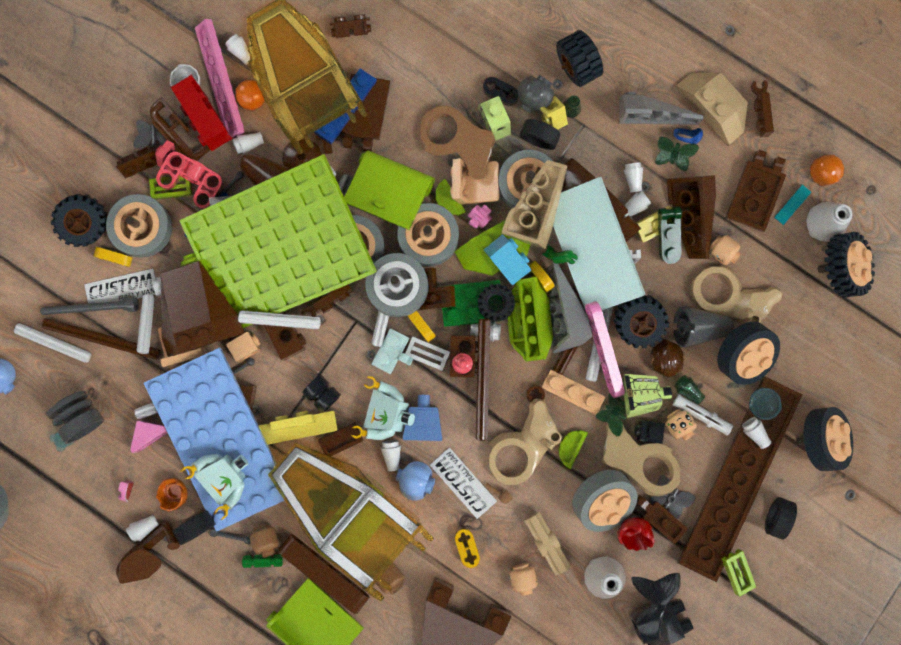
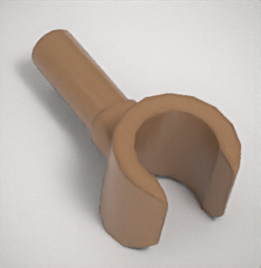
M487 483L485 485V488L495 494L502 503L507 504L513 499L507 490L500 493Z

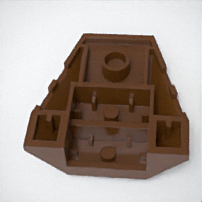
M200 261L161 274L162 341L168 357L244 334L242 324L238 321L239 314L226 300V296L218 289L215 281Z

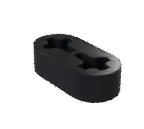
M489 77L484 81L483 92L486 96L490 98L499 96L502 104L506 106H513L517 103L518 90L515 87L495 77ZM492 83H494L495 88L500 91H497L495 89L489 91V86L487 85H492ZM502 92L506 94L512 92L514 99L510 98V100H507L506 95Z

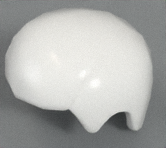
M178 65L170 74L169 81L171 87L191 74L200 86L201 78L198 71L191 65Z

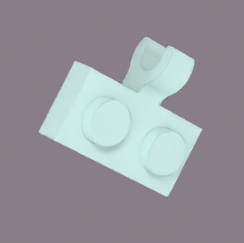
M390 328L371 365L389 374L392 373L398 360L410 366L413 358L402 353L409 338Z

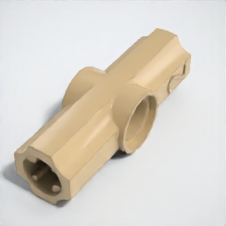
M537 512L526 518L524 521L535 539L534 542L542 556H545L553 573L558 575L567 571L571 566L560 548V543L553 531H550L542 514Z

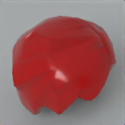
M627 518L621 523L617 531L619 543L623 544L627 550H647L648 547H653L655 543L652 527L643 518Z

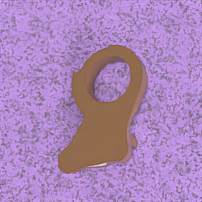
M450 106L435 107L427 112L421 119L420 127L421 140L426 145L424 150L437 156L456 152L469 168L470 176L478 180L483 179L487 174V164L492 156L493 146L496 141L493 132L476 127L460 111ZM441 117H451L457 123L455 137L449 143L443 145L433 143L429 136L430 127L433 122Z

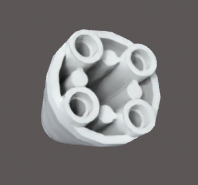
M821 202L810 209L806 223L809 235L817 240L830 242L829 239L834 235L844 234L852 219V210L849 206L840 203Z
M608 556L592 559L584 573L585 584L588 590L594 596L602 599L618 595L626 582L625 571L622 565L617 560ZM609 580H613V581H614V582L609 583L608 586H607V582H608Z

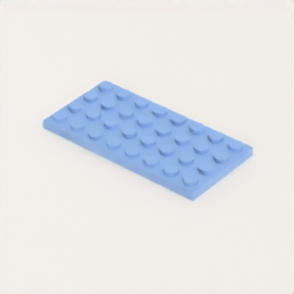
M221 347L144 382L184 467L191 466L193 462L204 455L220 454L221 456L227 454L232 460L239 455H243L249 463L241 470L246 476L243 479L245 486L241 498L231 510H228V515L223 520H220L224 516L222 510H218L214 515V511L220 506L195 476L190 478L205 510L209 511L216 523L214 526L216 532L287 500L272 477L278 465Z

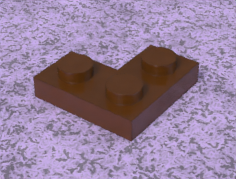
M425 268L428 279V294L418 310L456 307L454 286L437 287L436 268Z

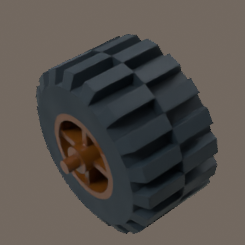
M577 30L557 42V54L562 65L561 68L575 85L582 87L603 75V63L598 48L584 31Z
M76 194L66 197L55 206V210L51 215L53 217L51 225H54V234L58 233L59 237L57 238L60 241L63 239L66 241L65 244H73V247H86L89 244L95 243L106 230L107 212H104V206L99 204L96 198L92 199L87 194Z
M648 294V296L644 295L617 305L619 309L614 312L616 317L614 318L615 328L621 339L629 346L632 344L634 348H638L641 345L642 349H646L649 344L651 347L655 346V341L660 343L663 340L661 335L666 336L667 331L665 328H669L668 314L661 303L654 299L653 296Z

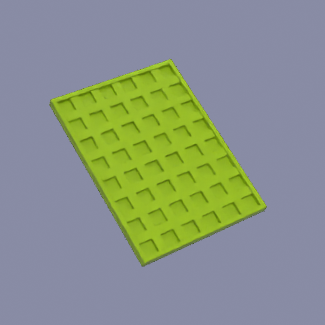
M325 154L179 220L198 261L202 263L215 281L221 293H224L226 300L232 308H235L238 314L240 311L278 314L377 272ZM241 323L243 328L252 325L247 323Z

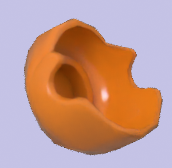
M255 80L242 81L236 87L235 99L243 109L256 110L264 104L266 99L264 88Z
M831 154L815 159L810 166V175L813 181L820 186L839 182L844 176L842 160Z
M169 478L163 480L158 486L156 498L160 502V508L170 512L179 509L186 502L188 491L183 481L178 478Z

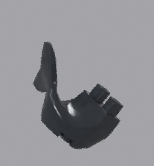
M671 573L656 581L643 577H631L634 587L650 601V604L630 615V619L642 644L671 645L685 638L684 634L694 629L688 617L678 620L676 614L686 610L681 599L672 600L679 592L681 586L680 573Z

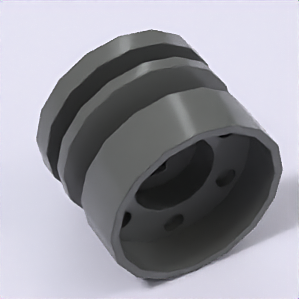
M79 391L66 396L46 412L49 419H54L52 421L53 426L64 424L59 429L58 434L65 444L81 439L104 422L98 409L87 411L92 405V400H86L88 397L86 391Z

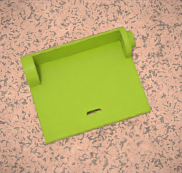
M372 151L363 152L359 158L360 165L344 196L346 203L410 230L425 196H428L433 188L435 178Z
M309 578L278 613L273 611L266 619L268 622L266 627L286 645H350L364 629L357 620Z

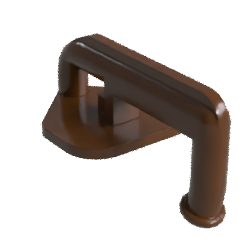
M162 97L153 103L150 108L152 123L166 140L174 143L177 152L198 161L210 151L206 145L199 147L193 152L174 131L180 124L188 132L190 130L188 125ZM164 107L171 114L168 117L173 122L171 126L158 113Z
M162 522L123 556L116 567V575L121 584L148 579L161 567L162 562L160 558L149 550L165 536L168 541V549L175 550L180 547L169 522Z

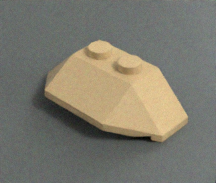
M721 72L690 73L675 86L695 110L703 115L704 120L728 146L744 133L748 102Z

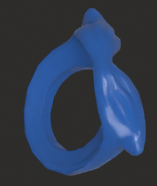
M677 128L674 130L673 136L680 141L697 144L703 137V130L701 128L695 130ZM678 134H684L693 138H684Z

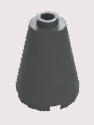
M687 306L679 307L674 316V323H677L674 337L680 347H690L727 337L734 330V323L729 316Z

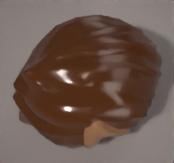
M663 339L653 347L650 357L654 371L664 377L672 378L683 370L685 353L679 345L668 339Z

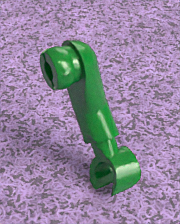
M549 244L546 246L547 250L542 253L543 256L555 264L566 262L574 264L575 261L573 259H578V256L572 250L557 252Z

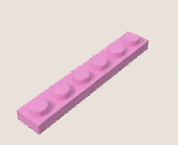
M204 19L195 27V31L221 120L232 139L237 138L236 135H241L245 132L212 19Z

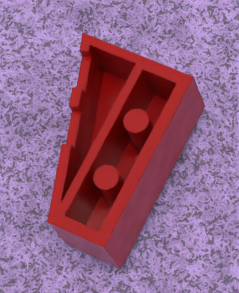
M192 74L171 87L181 104L179 107L183 114L190 118L188 121L194 132L198 131L200 134L197 138L203 147L207 145L211 151H214L232 140L225 125Z

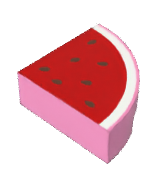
M128 480L120 482L118 491L121 492L118 496L119 500L128 502L134 482Z

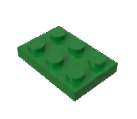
M500 280L448 285L455 288L456 307L442 308L444 327L478 324L479 319H485L478 308L479 295L485 287L491 284L501 285ZM499 295L490 297L488 300L489 307L494 311L501 310L503 308L502 297Z

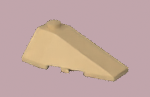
M550 160L545 162L532 180L533 182L527 191L523 192L520 196L519 202L509 211L502 234L546 249L553 228L567 165Z

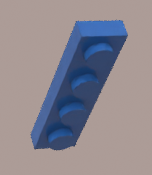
M360 68L349 83L359 103L349 107L343 94H341L314 133L332 145L377 82V79Z

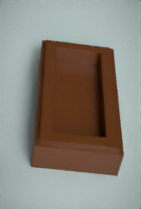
M356 422L318 440L326 459L364 441L362 436L359 439L351 436L360 435L358 428H352L357 426Z

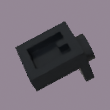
M639 420V424L635 425L634 434L637 436L638 441L663 444L665 423Z

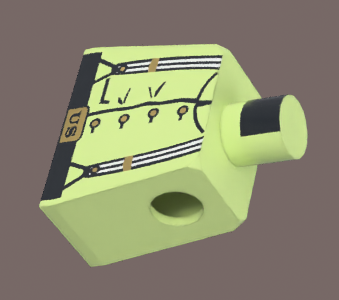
M499 96L485 101L477 107L486 129L493 132L496 141L511 135L510 119Z
M624 374L622 378L627 418L657 411L662 406V399L672 398L671 387H660L658 377Z

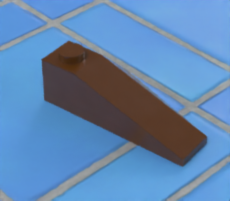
M715 175L667 179L670 206L673 205V207L680 206L682 211L680 218L681 238L688 258L709 259L716 201Z

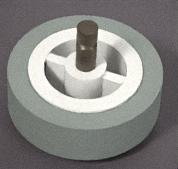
M401 253L388 254L374 262L377 272L367 276L365 281L366 293L373 306L381 313L391 317H404L417 311L426 300L428 294V279L422 265L413 257Z

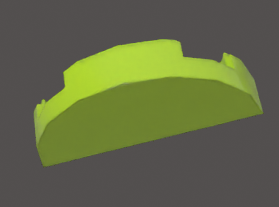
M444 178L436 189L437 204L447 209L452 215L460 216L465 214L466 211L463 206L452 199L451 187Z
M581 430L571 431L560 442L558 449L559 458L570 470L588 432Z

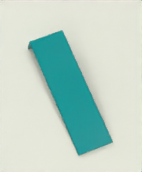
M801 184L802 186L774 217L781 224L784 225L812 193L803 184Z

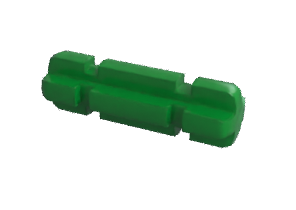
M274 554V557H263L262 555H254L252 557V555H245L242 558L243 568H252V566L254 568L271 567V565L281 567L283 565V557L280 554Z

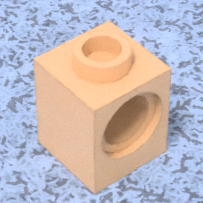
M246 332L226 344L235 361L239 363L261 351L259 347L261 344L256 334L252 335L250 332Z

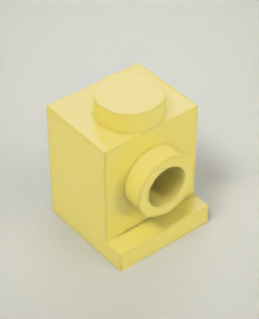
M556 96L553 97L549 107L540 108L543 112L541 118L544 123L553 126L557 130L568 125L565 106Z

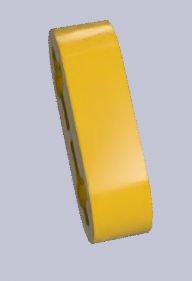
M95 247L93 257L130 267L133 260L130 256L100 247Z
M535 260L528 264L531 268L530 275L537 277L545 292L555 287L549 275Z
M417 311L408 315V318L428 343L436 337Z
M462 528L455 534L457 549L463 565L467 568H474L480 561L479 552L472 532L469 529ZM461 533L470 536L467 539L469 546L465 547L464 542L458 540L461 537ZM470 549L472 555L477 557L474 558V563L471 564L469 561H465V558H467L466 550Z

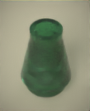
M571 96L563 102L567 117L574 118L580 114L582 107L578 96Z
M684 375L674 385L677 393L690 399L697 405L705 398V395L691 377Z

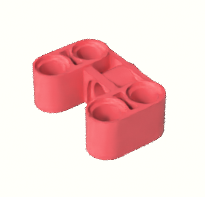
M172 152L167 156L156 176L158 185L165 190L174 188L180 177L199 186L193 200L195 205L202 210L210 207V203L208 201L206 205H200L198 197L200 195H207L209 198L216 197L223 185L219 174L179 152ZM173 158H181L182 164L179 167H173L171 165ZM164 175H170L172 182L164 185L161 183V178ZM209 178H217L219 180L216 187H209L207 185Z

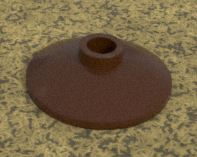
M296 139L285 148L282 157L283 165L293 169L321 156L322 152L315 142L309 139ZM299 154H305L303 160H299L298 156Z

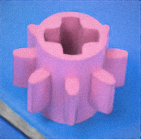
M485 204L482 208L476 205L468 214V217L471 219L469 224L475 229L479 226L484 229L493 219L490 216L492 210Z

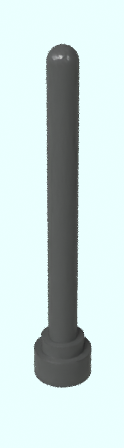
M127 296L122 301L42 307L40 313L42 315L114 309L137 312L139 303L137 296Z

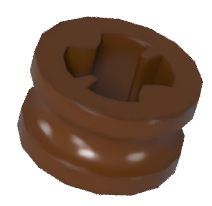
M531 386L527 390L526 397L530 402L533 401V396H530V392H534L533 389H538V393H541V398L538 399L544 400L545 392L542 387Z

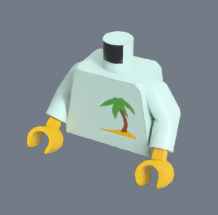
M367 376V378L374 381V384L372 386L364 384V386L368 389L377 388V390L373 389L363 428L367 429L362 430L360 426H354L352 428L360 429L361 433L358 436H351L355 439L365 436L366 439L384 440L392 437L395 432H402L404 424L411 426L414 423L415 416L412 413H408L409 404L404 402V397L399 390L385 382H377L373 376Z
M220 454L204 455L193 462L191 466L182 467L180 472H183L185 469L189 470V476L184 479L196 477L220 506L214 511V515L218 510L224 512V516L220 519L223 520L227 517L228 510H231L241 498L245 486L243 479L246 477L241 470L249 463L243 455H239L234 460L227 454L224 456Z

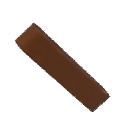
M290 534L278 549V553L352 613L358 614L370 598L364 590L295 535Z

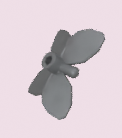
M164 119L170 125V120ZM141 120L136 122L139 135L136 136L133 143L135 149L148 146L151 140L153 145L157 144V140L161 145H164L167 141L153 124L150 126L147 122Z
M661 475L657 486L667 485L669 478ZM675 488L673 492L667 495L652 496L649 502L653 504L654 501H657L661 505L664 504V508H669V512L676 519H679L682 509L693 504L696 498L690 492L677 494L679 489Z

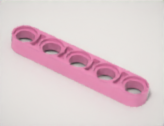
M597 301L585 304L586 315L592 327L593 339L608 390L613 398L624 395L625 390L601 307Z

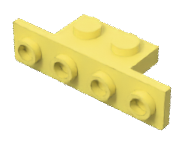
M308 411L295 413L296 417L288 419V416L284 415L275 417L276 421L259 425L268 445L338 430L335 411L308 415Z

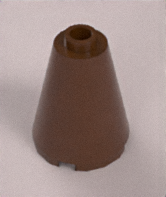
M253 152L244 154L240 160V168L254 186L291 169Z

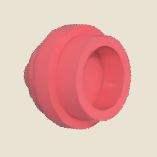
M459 353L453 358L452 366L457 373L465 374L472 369L473 361L468 354Z

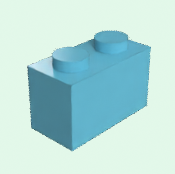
M502 234L487 246L484 251L513 286L531 271V268L527 265L530 261L523 252L519 254L516 251L518 245L512 238L507 239Z

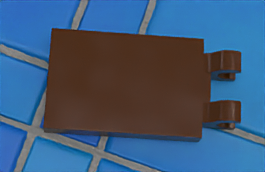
M351 74L350 81L355 76V74ZM376 78L377 82L340 132L345 134L343 138L344 148L352 149L353 139L356 137L364 139L362 147L364 152L372 151L373 140H380L391 84L390 80Z
M759 149L754 155L753 162L747 161L725 218L765 232L786 178V174L781 173L786 159L778 156L774 159L772 167L763 164L767 152Z

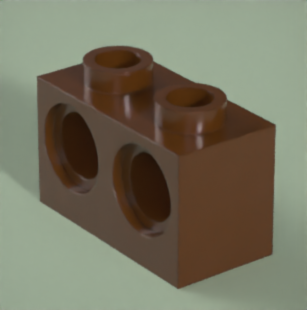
M451 336V378H475V374H477L475 353H478V341H475V336ZM467 341L471 345V349L468 352L460 351L459 344L461 342ZM466 353L472 358L473 366L468 373L460 374L453 369L452 360L457 354Z

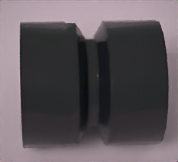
M322 374L316 377L302 393L310 401L315 400L314 406L321 413H324L339 399L341 394L334 387H328L329 382Z

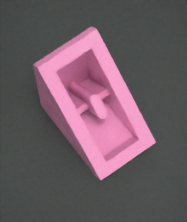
M137 421L130 449L131 452L138 453L166 435L168 432L165 426L147 421Z

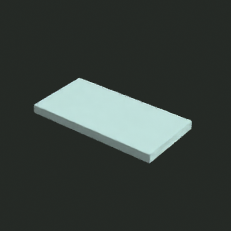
M602 177L562 192L553 227L562 251L572 250L578 256L577 260L573 259L575 261L574 264H569L568 262L567 264L584 309L585 304L597 301L601 310L646 295Z

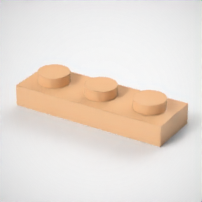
M551 369L542 385L544 390L594 415L598 414L605 399V396Z

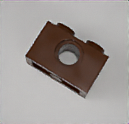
M264 325L281 360L285 361L306 350L304 345L307 343L301 333L298 334L294 327ZM289 330L291 338L288 341H283L282 333Z

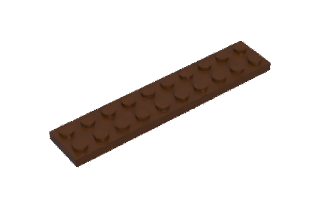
M767 377L762 378L681 553L678 564L715 582L718 581L724 568L722 558L729 557L728 554H730L803 394ZM752 417L762 421L766 433L771 440V444L764 449H761L759 445L743 432L742 425Z

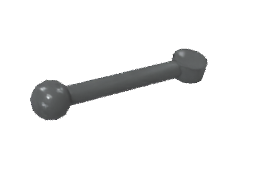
M241 171L237 172L236 177L216 197H219L223 192L226 193L239 179L244 177V173Z
M248 358L246 363L232 371L233 374L247 366L254 365L255 360Z
M212 529L209 533L211 537L221 536L244 541L245 544L251 543L249 536L240 537L216 532L215 529Z

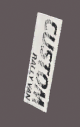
M153 269L84 284L88 303L122 301L127 296L142 298L145 294L156 295L152 281L156 280Z
M450 447L430 464L433 470L477 519L497 502Z

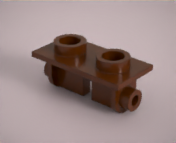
M365 14L354 15L353 20H346L345 17L334 18V22H330V25H334V29H331L332 37H336V39L350 37L349 29L352 28L354 36L368 35L369 32H372L371 24L366 23V21H370V17L366 18Z
M147 146L137 151V157L134 154H130L119 159L120 161L117 162L116 167L125 179L157 165L155 146Z

